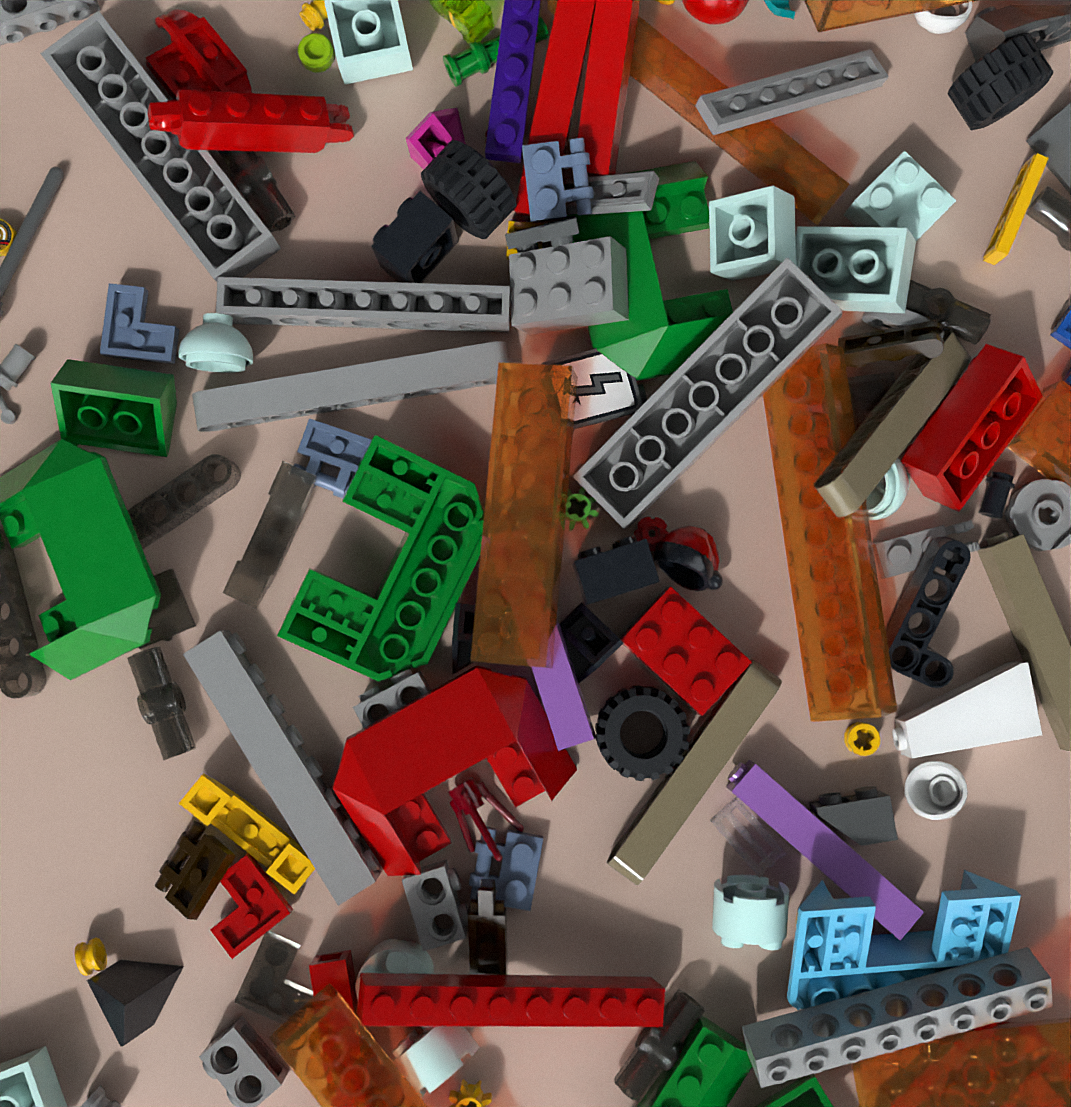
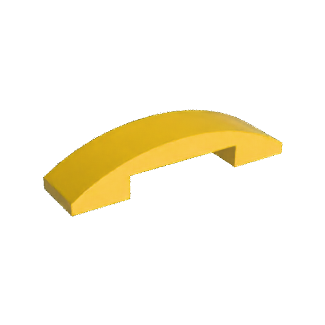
M204 773L178 803L206 826L211 823L267 868L266 873L293 894L299 890L315 870L303 848L289 834L244 798Z

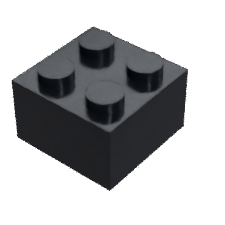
M419 191L414 198L408 197L400 205L397 211L398 216L389 226L387 224L383 225L373 238L372 249L380 267L398 283H423L458 243L454 219L424 193Z
M633 535L615 541L612 544L613 549L602 552L600 546L579 552V560L574 561L572 566L585 605L660 582L647 539L637 541L636 536Z

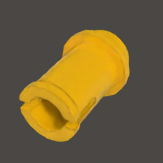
M313 0L310 4L304 3L302 5L303 10L299 13L302 21L313 31L316 28L322 29L324 21L328 18L324 0Z

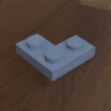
M109 283L100 354L104 357L175 364L179 329L171 325L145 323L149 292L145 287Z

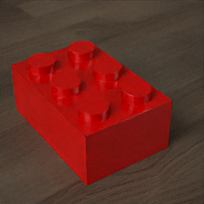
M671 586L666 587L619 638L631 653L693 711L701 716L708 711L752 663L750 659Z

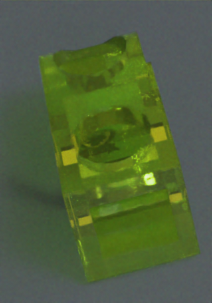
M428 0L434 10L462 34L463 40L468 45L474 41L480 42L495 27L491 7L483 0Z

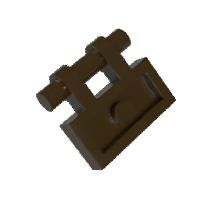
M196 821L192 823L187 832H183L177 841L178 848L171 859L165 860L159 870L161 875L155 883V887L160 891L167 892L169 890L165 899L186 919L192 920L198 919L236 857L215 836L203 835L206 827Z

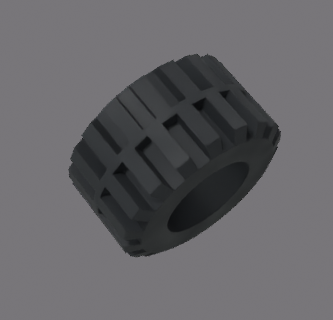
M1025 34L1002 43L978 59L954 81L947 94L969 129H981L1000 120L1028 101L1048 83L1054 71L1031 35Z
M450 141L421 172L424 186L437 205L451 216L454 222L463 230L480 239H487L517 206L509 185L494 166L475 149L460 141Z
M638 685L617 691L616 695L610 696L605 701L606 704L603 709H600L598 721L595 725L596 741L603 758L620 775L626 778L633 777L636 781H644V778L656 780L663 773L668 775L673 771L672 767L676 763L680 764L684 759L682 756L684 749L688 750L690 742L687 741V735L690 734V727L686 723L687 717L685 712L672 697L653 687ZM636 711L653 713L659 718L663 726L661 741L653 750L647 753L638 754L631 752L624 746L621 740L620 729L622 723L630 714Z

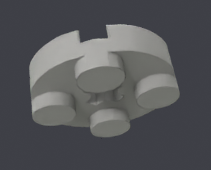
M1041 479L1020 487L1012 496L1010 504L1005 510V519L1009 523L1013 535L1024 534L1029 548L1035 551L1059 549L1071 543V486L1059 480ZM1039 508H1051L1052 512L1049 517L1052 522L1050 524L1046 521H1040L1038 517Z

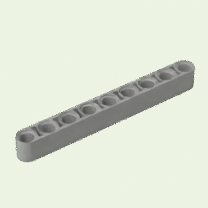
M497 341L202 390L193 393L192 398L197 430L211 432L493 385L511 380L512 375L507 345L505 342Z

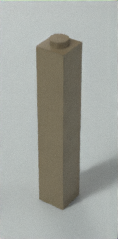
M1008 531L987 538L988 545L980 548L977 552L1024 662L1029 664L1032 683L1060 749L1071 752V646L1024 534L1009 536Z

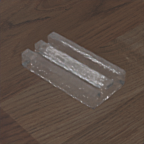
M737 796L710 819L711 823L759 878L768 867L771 868L776 864L775 861L778 858H783L786 855L785 851ZM735 808L743 814L773 849L769 855L733 815L732 811ZM725 817L762 858L758 865L721 823Z

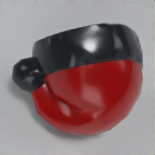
M694 526L680 527L666 534L661 542L657 543L654 552L656 564L672 581L681 587L697 592L707 588L718 590L722 586L723 578L718 572L720 563L718 549L713 537L705 529Z

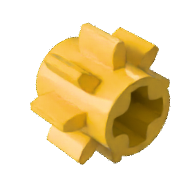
M462 1079L459 1092L455 1090H450L448 1099L454 1103L449 1107H464L470 1101L476 1103L472 1104L471 1107H486V1105L492 1102V1093H483L481 1089L482 1081L480 1080L476 1084H467L466 1080Z

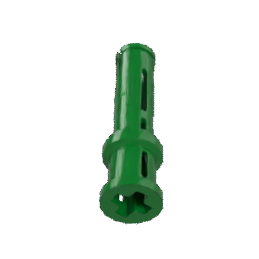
M540 16L536 43L549 38L547 26ZM500 35L484 43L474 41L469 44L468 49L453 56L450 54L443 56L444 66L454 86H460L462 80L478 72L485 74L491 69V65L497 62Z

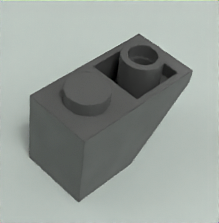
M877 787L857 788L854 790L855 795L841 797V793L838 792L819 795V801L809 802L811 811L861 846L898 840L890 795L877 791Z

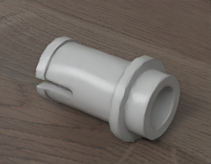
M15 343L14 348L0 364V386L8 391L12 386L17 388L18 384L16 381L36 357Z

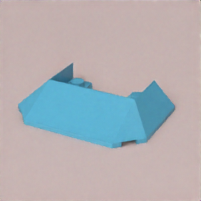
M964 870L960 890L942 891L935 930L907 932L899 940L893 934L871 935L876 906L870 896L833 899L822 880L798 909L787 1000L797 1010H802L1008 953L1021 895L1017 890Z

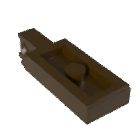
M480 879L478 899H471L468 911L470 974L508 975L506 908H504V900H496L495 879Z

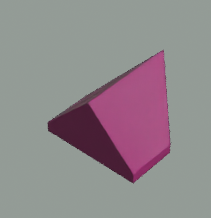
M458 107L429 112L405 138L410 157L423 169L429 165L450 141L457 140L466 144Z

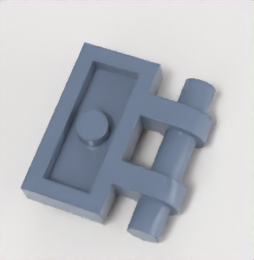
M584 138L570 139L571 154L566 156H560L558 141L522 145L531 222L567 218L565 204L567 202L576 201L578 216L592 214L591 199H594L593 187H589L587 165H590L589 153L585 152ZM562 169H573L575 189L564 190Z
M309 418L297 452L310 457L307 467L294 464L290 476L303 481L305 486L311 488L319 486L333 491L334 496L343 498L351 483L353 472L356 473L357 466L371 439ZM323 462L341 468L338 478L321 472Z
M486 826L495 841L497 829ZM508 830L505 844L495 842L503 857L500 876L489 874L493 854L481 835V839L476 841L475 852L478 853L475 872L470 874L469 885L472 886L470 900L478 899L480 879H495L496 900H504L505 907L531 911L543 836Z

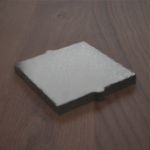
M174 569L154 575L161 597L158 609H153L148 625L152 628L150 641L140 646L139 649L162 640L171 641L172 636L196 627Z

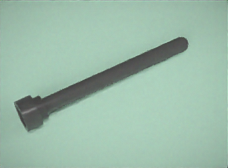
M52 167L49 170L0 266V301L64 177V172L59 167ZM0 302V318L3 314V311L1 310V307L3 305L2 302Z

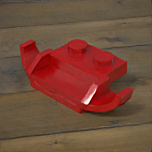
M174 9L155 18V25L158 28L163 27L170 34L171 44L145 57L146 66L172 99H176L178 90L252 93L247 69L205 17L199 18L191 12Z

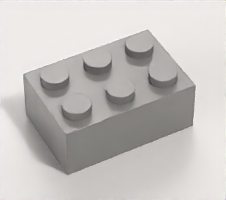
M612 237L509 254L511 326L529 335L629 320L626 248Z

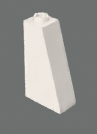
M1007 662L895 718L896 728L892 730L896 749L901 751V755L910 758L1041 736L1042 730L1028 662Z

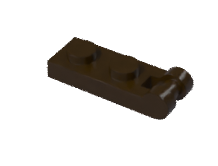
M928 321L841 337L838 339L837 347L839 368L848 366L859 368L871 362L882 360L898 361L906 356L923 354L928 358L938 357L944 350L943 326L937 321Z

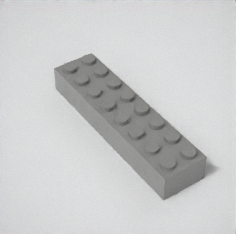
M99 11L40 53L216 282L218 277L243 278L281 249L273 235L207 150L185 149L179 145L178 135L171 132L150 130L148 121L149 103L167 102L168 100Z
M787 257L573 477L623 529L630 527L842 317L843 311Z

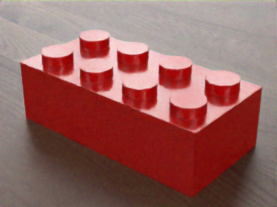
M985 344L979 354L970 361L968 369L957 384L948 391L946 399L935 414L929 417L925 428L914 443L907 447L900 461L924 497L960 512L1043 396L1025 357Z

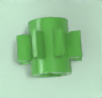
M583 487L580 488L577 494H572L571 490L566 488L565 495L567 499L565 502L561 500H556L555 502L557 507L563 508V513L558 515L557 521H562L566 518L570 522L569 531H572L575 524L579 523L582 524L583 528L588 529L587 517H598L599 515L597 511L591 510V504L595 503L596 500L593 497L588 499L584 495L585 489ZM575 500L577 504L584 503L586 505L582 512L583 517L579 518L576 513L571 515L568 513V510L571 508V501Z

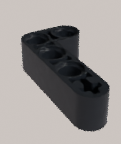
M945 536L937 537L931 541L878 648L881 659L893 670L933 688L946 686L952 680L954 674L951 662L934 649L929 648L928 645L970 563V550L964 543ZM945 550L954 553L951 560L943 557ZM938 567L946 571L945 575L934 571L935 568ZM937 579L938 590L935 594L926 596V585L931 580ZM915 613H921L922 622L920 625L910 629L908 625L910 617ZM899 646H906L904 657L893 661V651ZM932 661H938L937 671L932 675H926V666Z

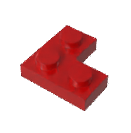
M249 853L228 868L220 881L239 907L213 926L210 931L233 959L293 911L290 904L255 858Z

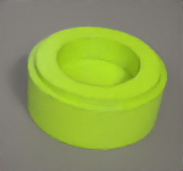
M319 33L308 34L299 43L298 55L302 65L307 70L320 73L332 66L335 53L331 41L326 36Z

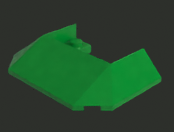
M696 161L629 172L655 171L659 177L651 210L578 216V214L567 215V218L576 216L579 233L573 235L574 242L572 243L610 236L626 248L629 320L588 326L592 349L597 348L601 354L633 376L636 381L673 374L733 313L728 289L664 301L661 294L649 239L710 229L709 209L704 192L708 175Z
M374 434L357 466V471L342 502L405 531L374 597L309 567L296 596L293 597L277 636L379 682L393 677L392 675L428 664L455 608V603L458 602L491 534L487 518H485L474 483Z
M63 438L1 476L0 521L11 548L24 547L41 537L66 599L38 615L49 644L29 655L67 679L73 680L149 643L152 628L148 625L152 610L158 609L161 593L106 457L96 452H88L78 447V443L68 438Z

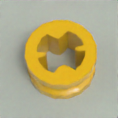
M864 722L852 723L844 732L843 740L845 746L849 751L860 756L873 754L880 745L879 732L870 724ZM858 730H861L863 733L869 732L870 737L866 739L867 746L865 748L859 744L856 746L854 744V741L858 738L856 733Z
M99 938L90 939L88 944L81 942L76 945L75 961L82 975H91L94 969L96 971L106 969L107 953L104 944Z

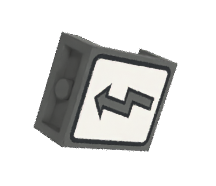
M597 348L541 363V374L559 438L573 435L575 429L634 414L647 401L643 384L637 385L636 379L619 368L601 354Z

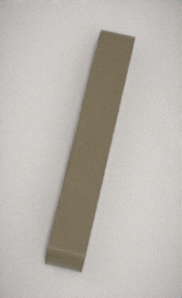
M951 329L944 330V350L942 354L935 358H928L923 354H917L814 484L815 489L837 517H844L853 513L864 503L969 365L972 359Z
M750 659L752 663L726 690L691 739L688 750L684 749L682 754L684 759L680 764L676 763L672 767L673 771L664 777L608 857L607 864L635 885H639L650 872L779 690L782 680L755 660Z

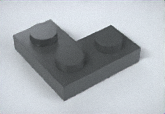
M576 216L506 233L505 238L508 249L517 248V252L520 253L539 249L537 242L551 241L552 247L574 242L573 235L579 233Z

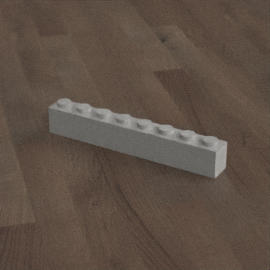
M220 630L183 653L339 906L375 883L380 876L378 869L381 868V865L371 849L365 850L360 842L359 837L362 835L351 818L346 819L339 808L342 806V803L334 792L333 787L327 788L320 777L323 771L318 761L312 755L310 757L306 755L301 746L304 740L300 732L294 725L289 726L282 716L285 712L282 703L275 694L269 695L262 684L266 681L262 671L255 663L251 665L244 655L247 648L237 633L231 634L230 630Z

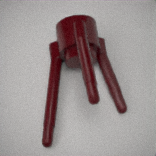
M473 777L448 792L452 799L449 804L456 814L469 852L473 853L475 846L465 815L468 814L471 815L495 859L501 861L502 855L477 811L479 807L484 805L481 797H484L519 832L524 831V826L489 792L483 781L476 784Z

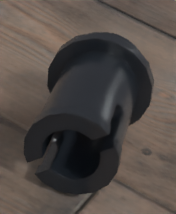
M992 471L990 477H986L985 482L988 485L978 513L987 517L1002 519L1009 491L1015 487V484L1012 483L1013 476Z

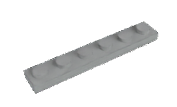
M870 49L701 95L695 107L712 135H716L882 87L889 76Z

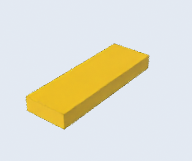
M1037 153L1021 166L985 251L983 261L996 265L1008 255L1049 159L1048 157Z

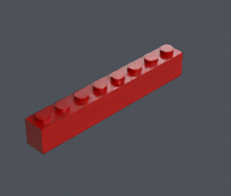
M360 973L357 1013L361 1026L663 1027L665 988L652 977Z

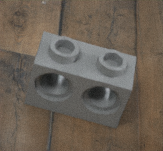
M408 669L391 678L393 686L381 692L379 687L376 686L359 695L361 703L354 706L353 709L363 728L376 722L371 716V709L374 704H383L387 707L389 714L405 706L403 691L407 686L418 688L421 696L430 692L431 688L422 671L412 674L411 670Z
M446 859L421 867V875H404L402 883L423 952L465 939L468 931L469 909L466 903L460 904L456 890L461 889V884L456 868L450 869ZM428 878H436L442 883L443 890L437 894L429 893L424 887V881ZM439 914H447L453 919L454 925L448 929H442L436 925L434 918Z
M243 1016L214 1039L199 1056L203 1061L202 1064L206 1073L211 1078L218 1079L226 1089L228 1099L235 1107H257L282 1085L289 1072ZM223 1047H232L237 1053V1058L227 1057L223 1052ZM246 1076H256L260 1080L261 1086L254 1087L250 1085Z

